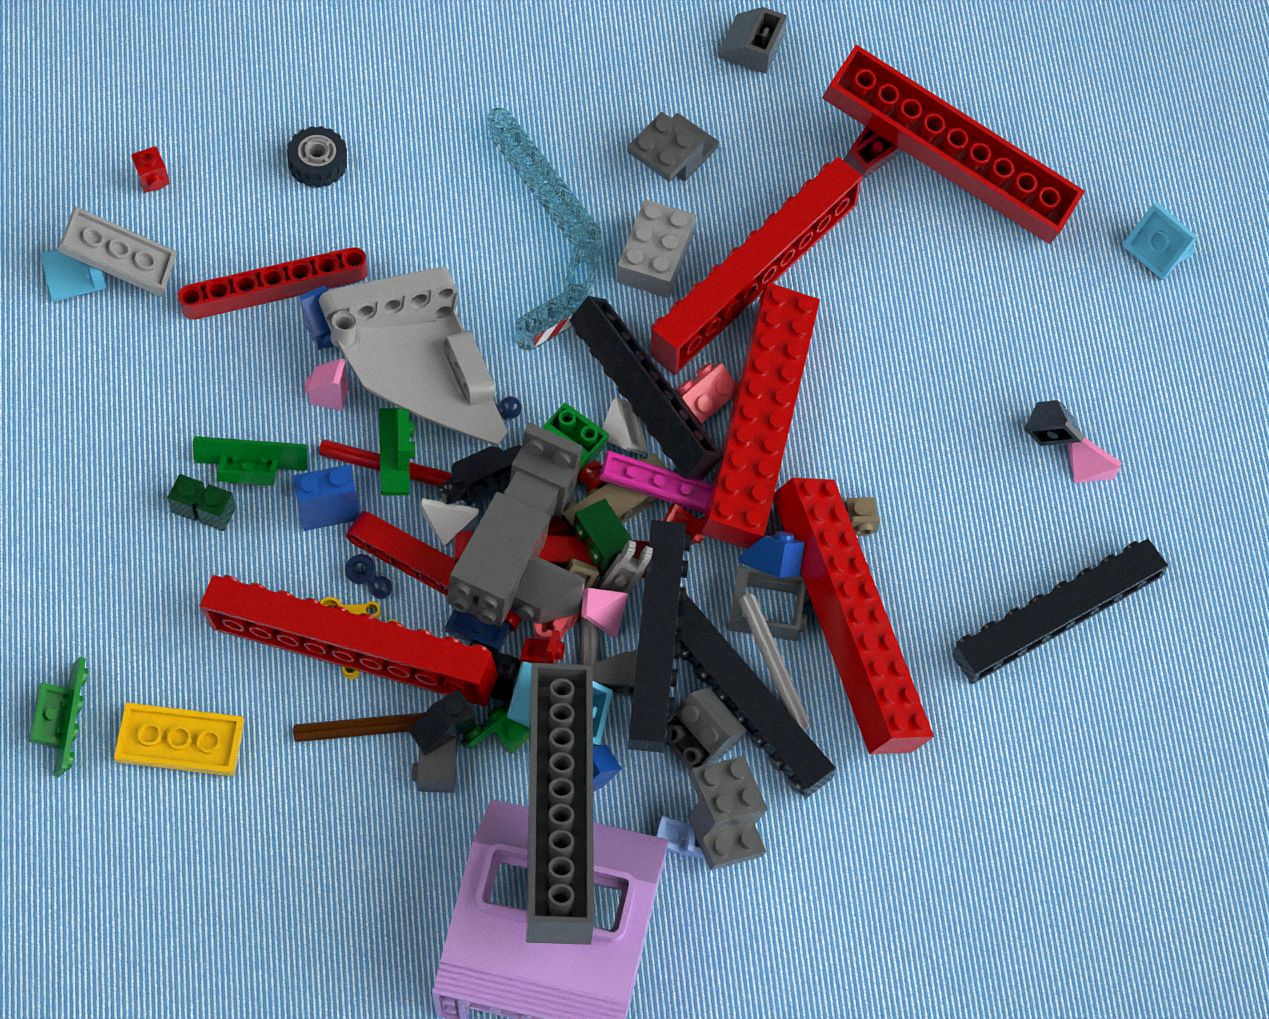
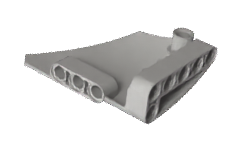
M437 267L326 291L319 297L320 307L331 331V342L334 346L341 349L364 389L401 409H409L410 413L449 430L495 446L502 442L507 435V430L494 402L493 381L472 333L469 330L464 331L457 315L458 292L447 268Z

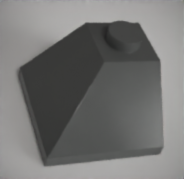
M532 554L514 596L512 612L516 613L523 620H531L537 624L576 615L581 609L586 579Z

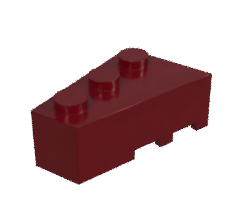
M865 126L843 161L862 175L863 181L903 152V150Z

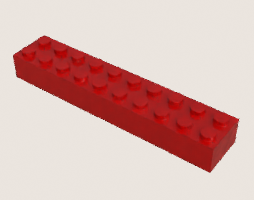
M857 44L822 97V99L1048 244H1051L1059 235L1085 192L1082 188Z
M839 157L831 163H825L818 175L813 180L808 179L796 196L787 198L782 208L776 214L771 213L758 231L753 230L747 236L743 245L739 248H733L728 254L727 259L721 265L716 264L704 281L695 283L683 300L678 299L664 318L661 316L655 320L651 327L650 356L675 376L761 296L768 282L774 283L857 206L862 175Z
M770 282L764 288L758 301L720 452L723 457L717 464L700 534L749 549L764 537L820 299Z
M792 477L774 493L773 500L785 532L792 533L795 539L805 542L800 572L869 754L912 753L932 739L934 735L834 479Z
M212 575L200 603V608L212 630L445 696L459 689L468 702L484 707L488 704L498 677L492 653L484 646L478 644L468 646L449 636L443 639L433 636L432 633L424 629H416L414 631L405 628L402 624L395 621H388V623L378 621L370 614H353L341 606H324L315 599H299L287 591H270L261 584H245L229 575H224L223 577Z

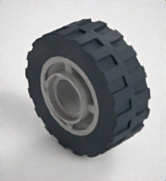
M323 126L308 127V129H302L298 134H294L292 140L288 143V168L291 170V175L298 182L304 183L309 187L316 186L317 188L325 185L329 186L333 182L336 183L344 175L345 168L347 169L346 143L341 139V135L335 133L332 129H326Z

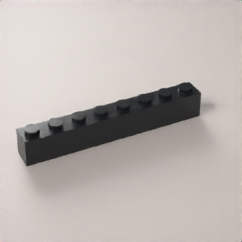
M587 296L569 319L576 329L575 333L585 341L590 348V354L598 359L604 367V373L612 378L618 387V392L631 404L634 414L645 423L647 432L656 438L661 445L662 452L675 464L677 473L685 479L703 480L723 455L609 302L604 298Z
M651 520L649 547L653 548V552L646 567L628 739L629 750L664 753L665 743H671L673 725H667L668 715H674L675 697L669 696L670 687L677 686L678 669H672L673 659L679 660L681 642L675 641L676 632H682L683 614H678V605H684L686 588L680 587L681 578H687L689 562L683 560L684 551L690 552L691 534H685L686 523Z
M1149 538L1140 543L1134 541L1127 545L1123 550L1124 552L1119 555L1111 554L1105 557L1100 562V565L1094 569L1090 567L1085 568L1077 574L1076 579L1069 583L1066 580L1060 582L1052 589L1053 592L1045 596L1043 594L1035 596L1029 601V605L1022 609L1016 607L1010 610L1004 616V619L997 623L995 621L987 623L980 629L981 632L971 636V634L962 637L957 641L952 657L970 683L974 684L1162 578L1168 564Z
M685 593L684 605H678V614H683L682 632H676L675 641L681 642L679 657L683 661L688 660L691 663L697 678L702 683H708L716 696L725 703L732 714L748 730L753 744L757 748L765 750L769 755V762L777 771L782 770L788 778L787 782L791 789L797 794L801 793L805 799L833 779L836 767Z

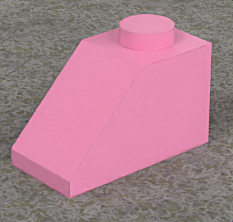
M337 359L315 366L312 377L308 376L305 383V393H308L311 405L343 411L350 388L346 359Z

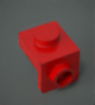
M156 146L131 155L144 193L160 190L170 184L166 166Z
M676 503L670 506L663 521L686 523L685 534H691L690 546L695 543L699 544L705 538V535L700 534L704 517L698 519Z
M559 630L552 631L550 640L526 638L519 658L520 667L524 661L528 663L557 664L558 659L562 660L565 652V643L560 641Z

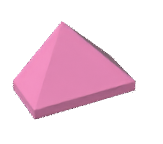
M1085 437L1082 442L1069 443L1067 446L1074 483L1111 480L1117 476L1122 462Z
M585 588L582 601V617L610 636H617L629 593Z

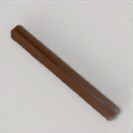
M425 712L295 724L293 726V737L296 742L409 732V729Z

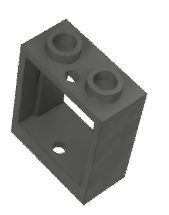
M738 566L728 630L752 634L746 617H742L743 611L739 604V598L746 595L747 586L797 594L793 624L766 621L773 638L797 641L799 631L805 632L807 614H802L803 605H809L810 601L803 577L778 578L754 568Z

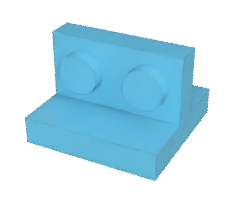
M1156 202L1152 204L1122 246L1161 280H1164L1180 261L1192 256L1195 252L1192 244L1198 237Z

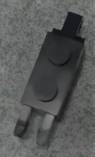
M516 445L504 451L500 447L489 446L453 463L451 469L452 478L437 486V496L447 505L463 500L469 506L498 491L506 489L510 482L512 464L522 446Z

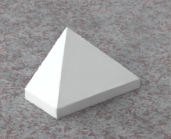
M615 398L611 403L602 428L609 433L607 442L642 455L648 453L639 417L634 414L632 406L628 401Z
M422 499L423 517L444 546L453 542L457 533L471 531L480 522L479 509L456 504L447 505L440 501Z

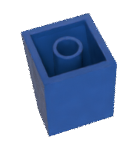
M350 464L292 475L304 531L353 522L359 516Z

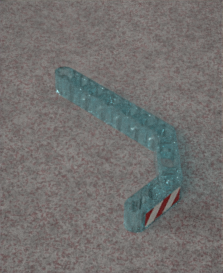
M495 108L488 114V135L573 245L563 293L521 316L515 323V342L517 346L523 350H533L573 327L569 319L579 307L572 308L569 306H580L587 296H591L601 252V229L507 109ZM586 239H592V240H594V241L588 242V241H585V240H586ZM581 262L589 263L590 270L587 281L583 284L574 283L573 277L576 266ZM548 318H554V319H556V320H554V321H547L546 319H548Z

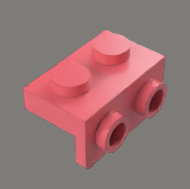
M708 363L696 372L698 376L693 381L687 380L676 389L677 395L699 424H702L735 396L737 383L722 363L714 365Z

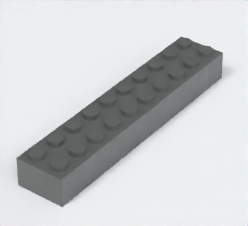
M532 663L529 706L526 943L591 945L594 927L593 665Z

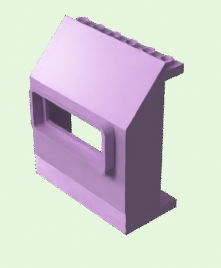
M491 799L471 845L434 982L432 995L436 1016L445 1019H468L470 1008L512 1019H627L657 888L665 864L669 839L593 822L594 884L621 891L613 929L608 930L594 926L591 945L526 943V910L492 903L490 898L501 863L527 869L528 807Z

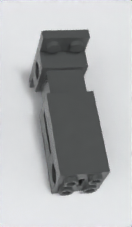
M532 423L528 424L524 431L522 447L512 464L509 486L504 495L496 492L450 574L447 603L455 610L468 612L478 617L485 624L502 626L513 605L514 596L532 554L539 557L546 544L550 520L553 515L561 517L564 509L573 501L583 446Z

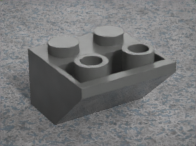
M765 7L737 14L720 48L718 57L767 74L784 38L787 15Z
M707 687L691 692L676 709L674 715H671L667 720V725H673L671 743L666 744L685 766L691 770L692 768L716 762L733 748L746 733L747 729L716 694Z

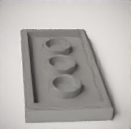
M74 206L57 250L159 297L165 291L177 252L76 206Z

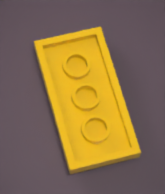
M126 702L114 760L116 763L234 777L245 719L244 716Z

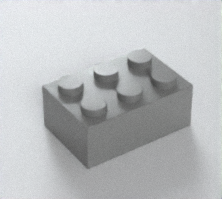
M644 199L618 263L617 283L669 298L695 233L696 215Z

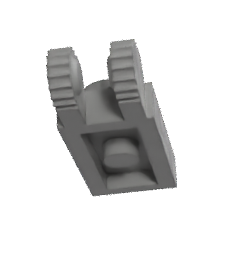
M628 540L622 553L618 554L598 583L597 589L630 593L644 574L645 568L651 559L653 548L645 546L637 560L632 557L636 549V542Z

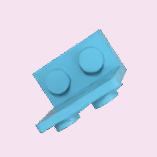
M58 249L41 253L40 256L52 301L55 302L107 288L103 271L57 251Z

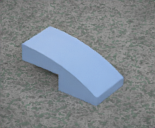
M663 815L658 818L654 836L669 839L666 851L705 859L691 824Z

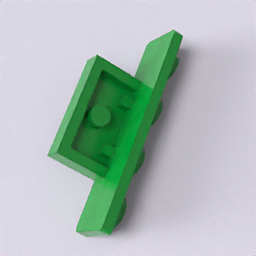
M379 409L380 485L382 496H408L410 494L409 463L410 459H415V441H410V438H414L415 423L414 421H409V409Z
M195 436L193 439L194 462L219 464L217 469L218 482L274 486L279 469L307 470L308 448L306 444Z
M79 657L71 666L68 688L43 682L38 685L28 742L57 748L53 776L60 777L67 769L69 770L74 760V752H71V745L78 735L79 724H76L75 721L77 713H80L84 700L83 696H80L81 686H84L88 676V669L85 668L86 658Z
M510 700L503 707L500 705L487 714L488 719L481 725L476 724L467 730L464 734L466 737L460 743L464 748L472 749L493 732L505 750L512 754L529 740V727L507 718Z

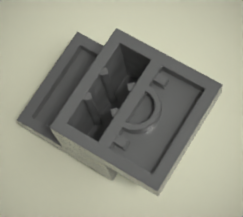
M661 111L627 146V153L669 182L675 176L686 181L718 148L719 141L679 113L670 118Z
M745 756L692 768L688 775L699 798V802L687 817L710 871L762 857L767 851L755 824L768 808Z

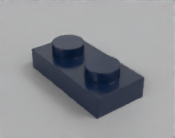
M455 609L445 626L446 633L474 644L483 645L496 652H500L511 629L510 624L503 622L501 627L494 624H485L478 617L468 612H459Z

